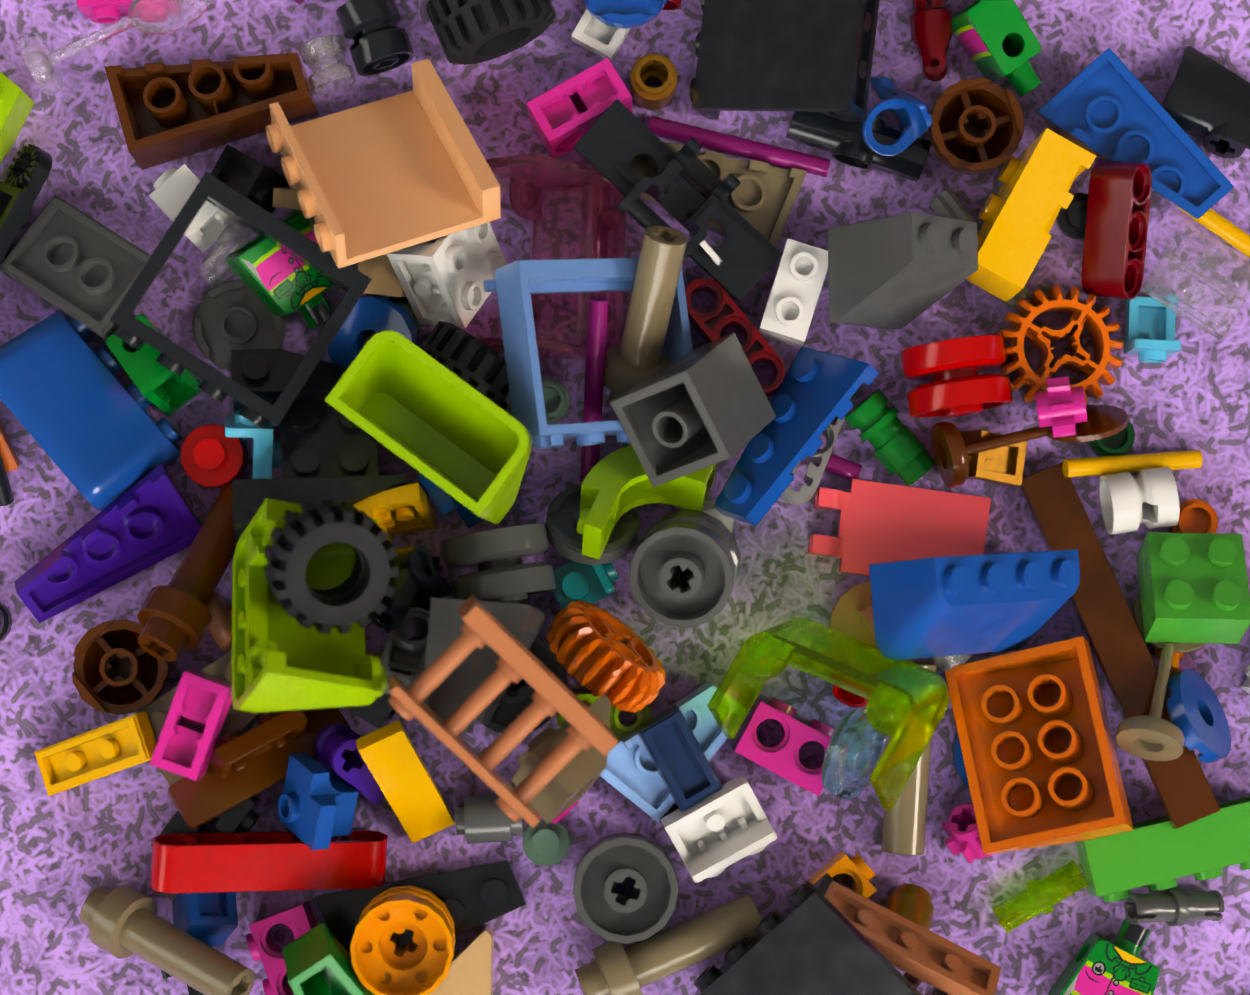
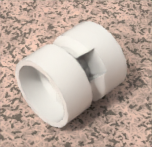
M1168 466L1140 470L1136 478L1129 472L1100 476L1099 501L1103 523L1109 535L1138 531L1141 523H1144L1148 529L1177 526L1180 513L1178 489L1172 470Z

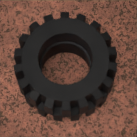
M429 0L426 5V11L446 58L451 64H476L508 54L541 35L556 17L550 0Z
M439 321L420 349L512 416L505 357L460 327L449 322Z
M332 499L321 500V506L316 507L312 502L301 505L303 513L295 516L290 511L283 517L288 524L282 530L275 526L270 534L275 542L273 546L266 545L264 557L269 562V565L264 566L265 577L271 584L269 588L275 598L291 618L294 617L300 625L307 629L314 626L319 633L330 634L331 628L335 627L340 634L351 632L350 624L353 622H357L361 628L371 623L367 615L373 610L379 615L384 611L386 606L381 600L384 595L393 597L396 587L390 582V579L399 575V566L392 559L397 554L394 546L387 539L389 536L364 511H359L352 504L342 501L341 505H337ZM335 542L353 545L356 555L354 569L342 584L327 590L313 589L306 584V567L310 558L317 550Z

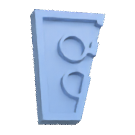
M710 681L668 707L677 705L680 708L708 761L748 714ZM634 729L618 739L619 743L607 754V767L600 776L656 822H659L675 802Z

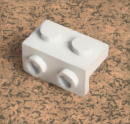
M743 774L721 785V789L682 812L680 809H677L660 819L694 883H699L706 878H713L719 875L726 867L748 855L761 852L768 844L778 838Z

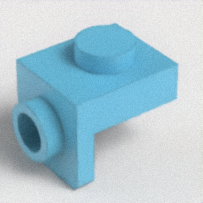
M1137 296L1132 300L1125 299L1124 354L1138 355V362L1164 363L1167 362V356L1181 351V341L1175 340L1176 298Z
M240 410L235 411V415H226L225 437L253 438V479H272V468H281L282 466L281 440H273V425L268 422L264 429L241 416L239 414Z

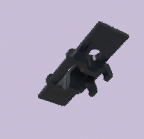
M616 99L573 146V149L625 196L615 207L621 214L626 211L644 229L651 226L670 227L639 196L643 192H647L689 231L683 262L689 256L738 303L741 302L782 255L779 250L725 201L727 196L741 182L732 173L728 174L723 180L716 176L695 156L703 146L693 137L675 154ZM640 156L650 159L655 166V176H644L641 180L631 172L632 160ZM707 221L717 222L722 227L724 240L721 245L709 246L704 240L708 235L706 231Z

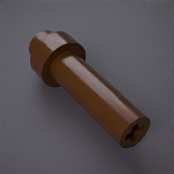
M228 483L222 488L168 586L153 587L138 612V620L144 628L137 642L144 651L160 660L173 662L177 660L183 648H196L212 621V615L206 606L234 557L236 548L233 529L232 483Z

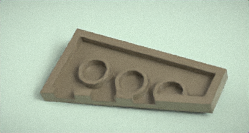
M662 141L675 154L682 148L679 144ZM708 150L704 152L699 151L695 156L721 180L732 173L741 182L727 196L725 201L776 248L807 171L796 168L788 170L769 166L767 162L752 159L744 161L725 157L723 153ZM640 156L632 160L631 172L640 180L644 176L654 177L655 166L650 159ZM602 176V180L609 182ZM643 192L639 196L653 204L662 207L647 192ZM707 221V229L724 236V231L717 222Z

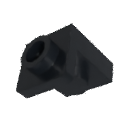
M228 144L210 173L271 214L276 208L272 207L274 188L289 186L285 177Z

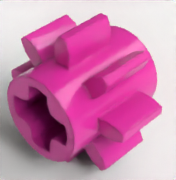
M1069 376L1046 379L1047 391L1035 392L1039 428L1052 426L1053 438L1076 435L1075 423L1087 422L1083 386L1071 388Z
M973 803L954 807V810L949 815L948 822L942 823L943 829L949 836L945 840V844L952 854L962 853L968 863H972L974 859L993 856V854H983Z

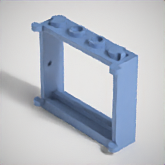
M639 258L517 260L495 269V280L483 281L485 292L497 291L512 417L528 429L532 441L535 442V449L564 446V439L576 438L577 446L597 445L605 443V436L616 435L617 443H630L619 420L547 425L531 294L632 291ZM682 266L662 351L671 363L693 350Z

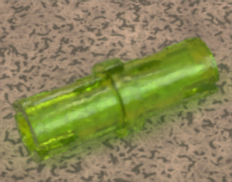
M1070 860L1068 864L1043 879L1036 881L1033 878L1026 882V889L1001 904L991 907L995 917L999 918L998 922L1005 933L1009 934L1013 929L1038 914L1043 913L1046 916L1053 912V905L1080 889L1088 887V883L1085 877L1080 876L1082 872L1076 863Z

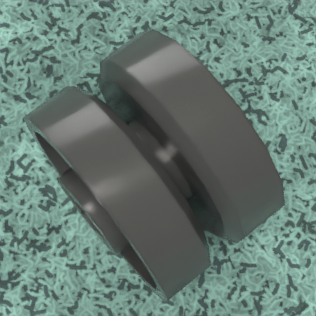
M680 510L662 516L648 528L630 562L629 584L636 602L649 617L667 626L690 628L707 623L723 610L739 575L740 552L735 537L720 520L702 511Z
M545 523L505 527L443 540L448 565L455 568L478 566L479 571L458 576L451 582L453 599L467 600L472 595L478 601L510 603L528 599L527 595L556 590L552 565L546 562L522 563V558L542 554L549 548Z
M621 832L604 836L586 850L577 865L573 896L577 913L589 930L607 941L629 944L646 940L665 927L675 911L679 888L673 863L660 845L644 835ZM629 877L634 881V889L629 894H622L616 888V883H623L625 878Z

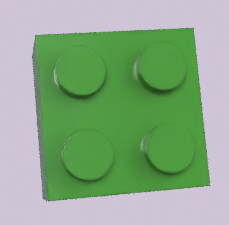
M1147 532L1136 557L1144 642L1239 644L1250 625V595L1242 534Z

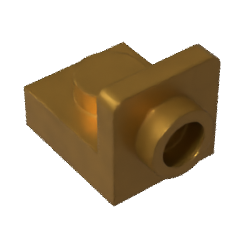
M983 430L960 431L965 444L1002 435ZM1027 441L969 455L968 479H977L1006 486H1021Z

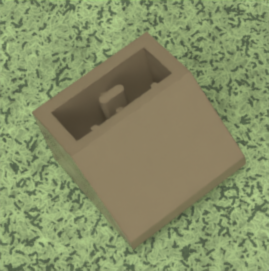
M604 694L593 704L584 699L582 702L609 727L611 701ZM567 720L554 731L550 726L528 743L529 749L517 759L521 766L511 779L516 787L568 735L566 729L571 724ZM594 746L588 751L582 749L530 801L547 825L586 794L606 769L607 755H602Z

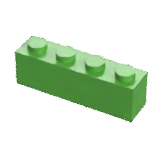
M1250 796L1218 803L1220 811L1177 829H1173L1168 816L1133 823L1134 830L1076 842L1088 893L1096 897L1102 896L1104 902H1114L1129 898L1130 889L1148 885L1149 891L1165 890L1178 885L1176 878L1193 874L1195 880L1212 879L1223 875V867L1239 863L1241 869H1250Z

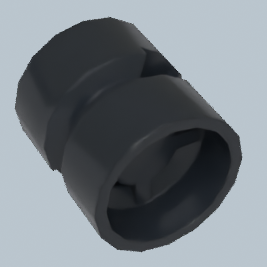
M350 0L336 11L345 38L354 41L349 50L360 76H373L406 64L415 56L406 30L397 27L401 16L395 0Z

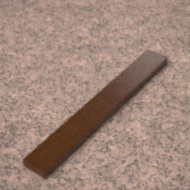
M1062 463L1023 478L1020 488L1048 550L1078 549L1080 583L1077 591L1070 599L1123 718L1149 715L1158 671L1071 478L1064 477ZM1166 690L1161 718L1171 722L1166 706V698L1169 697ZM1184 746L1183 754L1179 758L1170 761L1142 759L1173 829L1220 811L1194 750L1190 751L1188 747Z

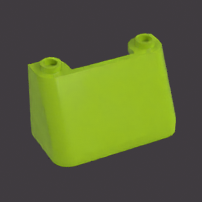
M266 498L241 534L233 557V708L241 711L261 713L367 706L372 704L385 691L387 670L385 667H381V661L378 656L365 654V626L361 628L357 622H353L350 624L351 632L340 634L335 627L331 628L330 634L319 633L314 626L307 629L300 625L294 617H290L270 590L269 586L271 584L265 577L264 566L269 565L268 560L264 557L266 545L273 546L275 542L270 534L275 526L282 530L288 524L283 517L290 511L295 516L303 513L300 504ZM335 542L317 550L310 558L306 567V584L318 590L332 589L342 584L354 569L356 555L353 545Z

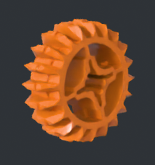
M1055 285L1050 288L1049 301L1041 289H1037L1031 294L1033 305L1028 300L1021 298L1017 302V310L1020 315L1013 312H1008L1005 315L1004 321L1014 330L1001 329L997 335L1003 336L1004 342L1010 343V346H1005L1006 358L1010 357L1011 363L1001 367L999 372L1002 375H1008L1014 371L1018 378L1010 383L1011 391L1019 389L1023 384L1028 388L1023 395V402L1027 404L1035 399V392L1047 391L1046 379H1049L1059 367H1066L1074 372L1080 370L1087 375L1080 383L1070 385L1071 388L1083 386L1086 406V393L1090 397L1098 399L1103 396L1099 383L1108 386L1114 383L1115 377L1105 368L1117 369L1121 367L1122 360L1110 355V352L1122 349L1124 344L1122 340H1110L1109 335L1120 328L1118 322H1112L1107 326L1104 324L1102 319L1110 313V309L1107 306L1097 312L1091 309L1096 302L1095 295H1088L1080 303L1078 302L1079 289L1072 287L1066 294V298L1063 299L1060 286ZM1046 313H1063L1071 316L1061 330H1052L1046 326L1039 328L1031 323L1036 317ZM1084 326L1089 331L1094 343V361L1089 359L1091 354L1087 353L1080 344L1079 336ZM1069 333L1064 341L1068 346L1064 350H1069V355L1065 354L1051 363L1054 358L1051 351L1054 348L1050 347V343L1054 344ZM1025 336L1030 339L1029 343L1040 354V362L1035 370L1037 371L1036 373L1030 368L1025 357Z
M582 600L571 601L565 609L562 608L555 616L554 622L548 628V633L546 634L550 650L557 655V662L565 666L568 674L579 681L580 686L590 690L593 696L602 697L605 694L611 701V706L614 705L618 710L632 713L642 710L658 696L659 690L665 684L664 679L666 678L662 663L655 657L654 650L644 643V639L638 637L632 631V627H627L621 622L619 617L615 618L606 609L598 608L594 603Z

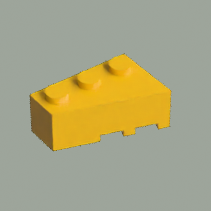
M1046 128L1017 158L1011 156L1003 165L997 177V180L1003 183L998 194L992 193L979 214L978 218L983 220L984 223L977 234L978 270L965 280L1005 302H1008L1020 292L1052 237L1049 232L1061 207L1067 209L1074 195L1068 192L1075 178L1085 169L1088 170L1091 167L1096 155Z

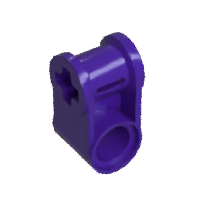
M332 723L325 726L318 733L314 742L316 756L323 763L331 767L351 787L355 788L360 794L376 805H379L385 796L358 751L355 740L361 738V736L341 723Z

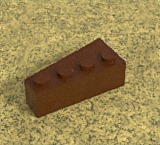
M297 53L236 57L235 61L222 62L200 59L192 60V64L167 66L164 62L145 63L144 67L125 69L122 65L104 66L128 151L142 170L266 132L265 126L272 124L269 104L279 102L289 124L319 115L306 70Z

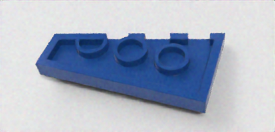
M1110 48L1105 50L1037 111L1038 114L1107 160L1147 164L1152 175L1151 189L1195 219H1199L1234 188L1230 181Z
M801 346L770 402L776 417L748 442L713 507L724 516L757 526L794 480L792 470L800 460L808 456L812 457L823 444L819 439L820 435L835 417L840 420L844 418L854 405L849 399L862 383L869 386L879 372L869 363Z

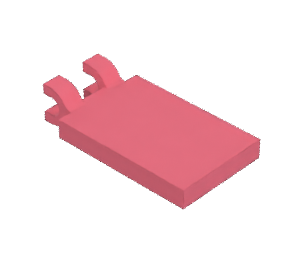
M851 479L849 492L819 487L815 493L814 508L841 511L838 536L810 535L807 554L840 558L838 572L870 576V564L932 557L984 555L991 498L859 479Z

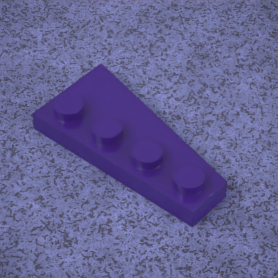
M161 463L15 580L16 593L38 622L41 623L189 547L202 523Z

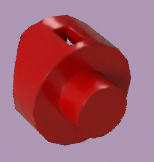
M206 424L195 428L185 438L181 447L180 461L184 472L193 482L207 488H222L224 485L232 483V480L243 476L248 466V451L240 437H225V427L219 424Z

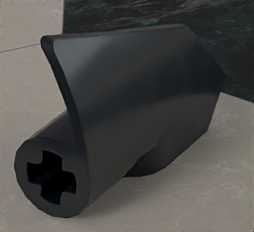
M1187 46L1176 76L1162 103V107L1187 134L1202 136V144L1210 153L1223 158H1238L1245 149L1250 150V83L1195 48Z

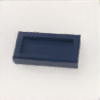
M673 705L635 728L674 802L682 812L722 788L677 705Z

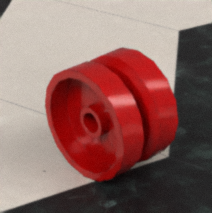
M980 335L942 340L902 350L900 353L904 377L911 380L934 379V382L916 386L907 393L910 418L959 417L980 413L986 409L1004 406L1013 402L1010 378L1002 374L979 375V372L997 368L1006 361L1004 338L1001 335Z

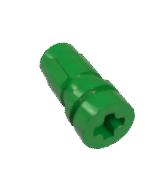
M878 388L857 404L845 416L844 420L853 430L858 428L861 431L858 436L863 442L868 440L875 448L873 454L891 475L897 473L907 486H910L926 474L935 465L936 461L925 450V446L911 429L904 425L896 416L899 413L895 406L889 408L887 405L889 399Z

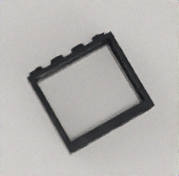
M206 172L110 318V322L118 326L114 332L115 336L137 350L140 349L143 343L160 353L156 359L157 363L180 377L184 370L189 371L201 379L197 388L221 403L226 396L230 397L243 406L239 412L241 416L264 429L268 422L275 427L279 425L372 279L351 265L338 269L329 251L322 252L317 243ZM206 201L346 291L273 405L131 316Z

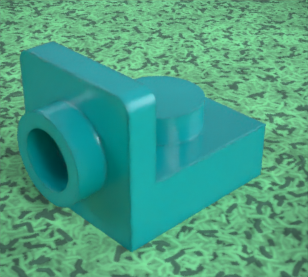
M571 561L553 571L556 590L552 591L563 609L571 601L582 600L595 603L616 591L612 582L620 577L612 563L588 565Z

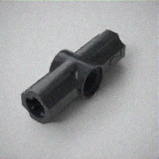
M794 112L786 135L787 138L832 153L831 155L834 159L856 168L870 169L874 167L915 182L919 180L930 151V141L918 138L902 153L894 156H882L870 150L865 143L862 133L863 122H848L835 112ZM875 117L872 133L878 143L888 145L895 142L901 136V131L886 127L882 119Z

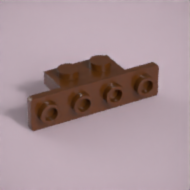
M338 707L310 709L305 713L302 710L268 712L257 721L259 726L244 734L241 730H235L221 738L215 744L217 749L213 752L205 775L197 781L186 777L170 785L168 794L190 829H195L285 779L290 754L308 753L318 761L319 758L314 750V742L318 733L325 726L332 723H341L349 728L350 726Z

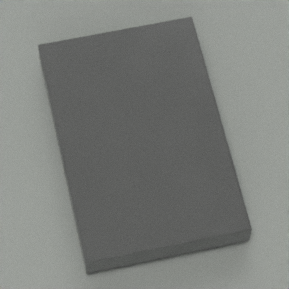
M54 195L1 263L0 270L107 340L118 328V326L110 322V318L151 255L59 196Z

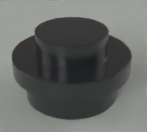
M1074 193L1068 208L1064 209L1061 207L1056 217V222L1064 235L1072 239L1082 240L1085 238L1088 194Z

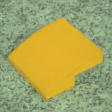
M419 483L385 490L353 505L357 510H362L370 518L377 520V524L389 536L387 539L392 545V535L437 528L436 510Z

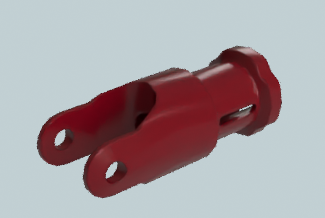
M913 0L914 13L910 15L911 38L922 57L924 73L927 79L933 82L941 81L947 74L946 54L953 35L951 11L946 9L945 0H931V6L927 5V0Z

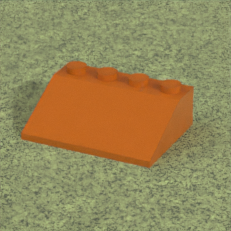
M1084 636L944 668L984 855L1078 842L1134 830L1092 647Z

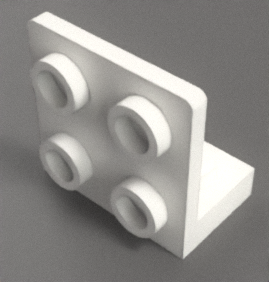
M490 222L439 237L435 243H420L387 253L420 325L436 326L439 321L465 329L491 294V292L484 291L483 281L495 280L494 270L507 265Z

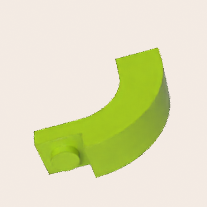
M632 445L618 449L600 460L586 475L581 484L580 517L577 524V533L583 535L581 554L600 560L617 521L626 512L635 507L645 504L662 503L687 510L702 511L715 482L717 463L653 487Z

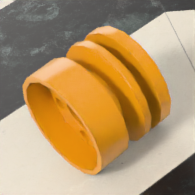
M412 885L391 887L374 896L361 912L350 945L352 967L361 984L374 995H428L434 992L447 977L454 956L456 941L454 920L446 904L431 891ZM406 929L413 931L412 941L414 943L408 942L405 947L396 944L397 934L402 935Z

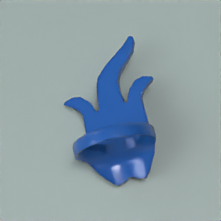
M871 77L870 84L882 101L875 103L866 113V120L862 125L863 138L870 150L882 156H894L902 153L931 126L932 116L927 112L926 104L898 88L887 77L879 79ZM886 109L900 118L898 126L902 132L895 142L888 145L878 143L872 133L875 117Z

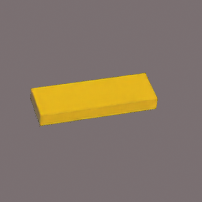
M143 711L34 751L48 796L150 761L157 741L147 711Z
M400 720L355 740L360 755L412 843L455 824L448 805Z

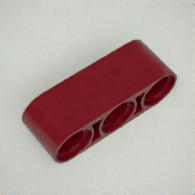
M1100 160L1093 166L1089 181L1081 273L1082 288L1087 295L1093 294L1101 297L1132 300L1137 297L1141 290L1152 188L1151 170L1145 163Z
M698 278L692 281L685 289L689 322L706 343L719 339L720 333L727 327L739 328L745 335L746 343L742 346V349L751 367L756 363L763 362L773 368L775 372L774 382L769 385H761L766 396L774 393L779 388L785 375V367L781 358L715 280ZM699 291L709 292L716 300V307L708 313L697 312L692 307L690 298Z

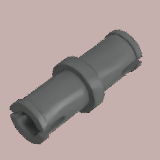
M1169 888L1159 894L1129 893L1128 902L1124 904L1125 915L1130 924L1166 922L1169 926H1182L1186 921H1219L1223 917L1222 914L1214 912H1224L1225 909L1223 897L1217 890L1184 893L1180 888Z

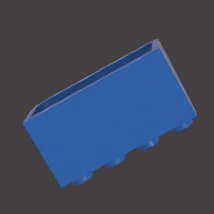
M58 310L0 346V399L85 499L96 509L104 510L162 463L166 469L181 455V449L176 443L182 437L164 417L157 422L146 409L152 402L141 394L133 382L127 386L116 372L122 367L105 347H101L97 351L86 339L92 333L91 330Z
M1078 549L932 557L870 564L876 644L882 655L890 660L1018 650L1077 591L1080 583Z

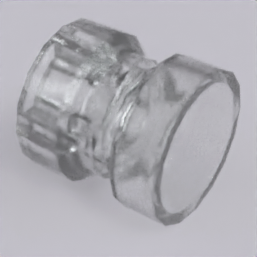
M329 34L303 43L299 47L303 63L309 66L310 71H313L308 81L314 95L334 93L355 84L356 77L353 68L344 62V55L347 49L342 35Z

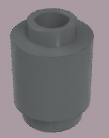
M498 794L465 796L464 806L455 807L457 835H466L467 844L513 841V836L524 835V819L521 817L517 822L510 819L495 802L500 797Z

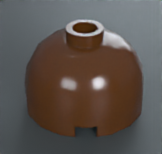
M985 78L963 79L948 87L934 104L931 112L932 124L929 127L930 144L938 159L950 169L967 175L988 173L1004 165L1017 150L1025 129L1023 110L1014 94L1007 88L1004 90L999 85L991 83L992 80Z
M127 619L102 622L88 630L76 645L73 655L75 656L73 663L74 672H72L73 683L81 698L97 711L116 715L135 713L155 701L166 688L171 671L170 662L160 660L140 647L137 639L144 628L141 623Z

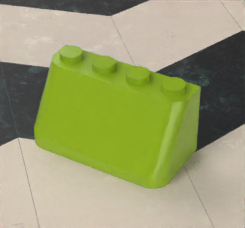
M382 331L372 336L324 401L477 516L499 525L516 500L531 453L532 438L528 429L400 333Z

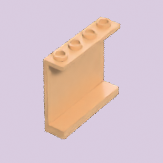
M429 58L411 63L412 91L290 126L279 102L269 104L272 124L265 126V131L270 148L273 153L281 152L283 156L281 164L285 178L290 186L296 184L299 189L297 196L302 213L306 219L313 217L316 223L314 224V232L318 245L322 252L330 251L338 269L501 219L500 185Z

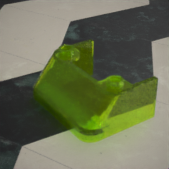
M804 617L791 618L749 637L742 645L708 704V708L724 736L732 740L734 739L766 681L782 673L787 665L868 699L866 715L871 727L876 732L891 738L869 780L882 807L892 811L948 708L950 695L944 679L938 673L911 661L890 660L883 656L877 647Z

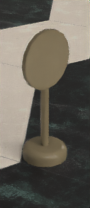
M1138 592L1133 603V617L1143 636L1140 594ZM1149 642L1151 645L1162 649L1149 715L1128 717L1118 725L1116 743L1122 750L1133 756L1152 761H1170L1179 758L1183 754L1184 734L1179 727L1161 718L1173 654L1200 649L1206 643Z

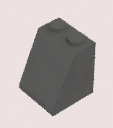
M909 212L828 229L830 323L891 330L905 327L978 270L977 222Z
M735 333L692 350L610 402L653 487L731 458L776 417Z
M431 597L424 671L463 633L460 627L465 622L462 620L458 608L466 600ZM479 601L530 650L544 625L545 613L529 604ZM488 644L482 649L476 647L423 702L445 721L498 667L495 662L500 656ZM510 684L462 731L463 733H473L474 724H489Z

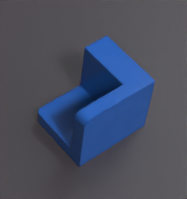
M235 892L178 893L172 902L174 926L209 946L223 945L238 926Z

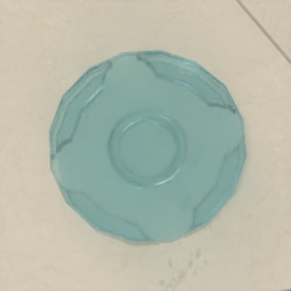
M862 705L854 708L843 718L833 733L823 761L822 784L826 792L847 801L858 796L869 785L872 777L866 774L871 764L878 766L879 762L882 761L887 743L888 726L885 718L879 715L881 713Z

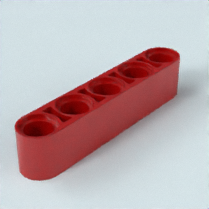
M351 830L350 835L332 837L329 849L311 850L291 831L171 833L157 835L152 840L151 888L163 893L376 888L385 884L388 836L385 833L373 830Z

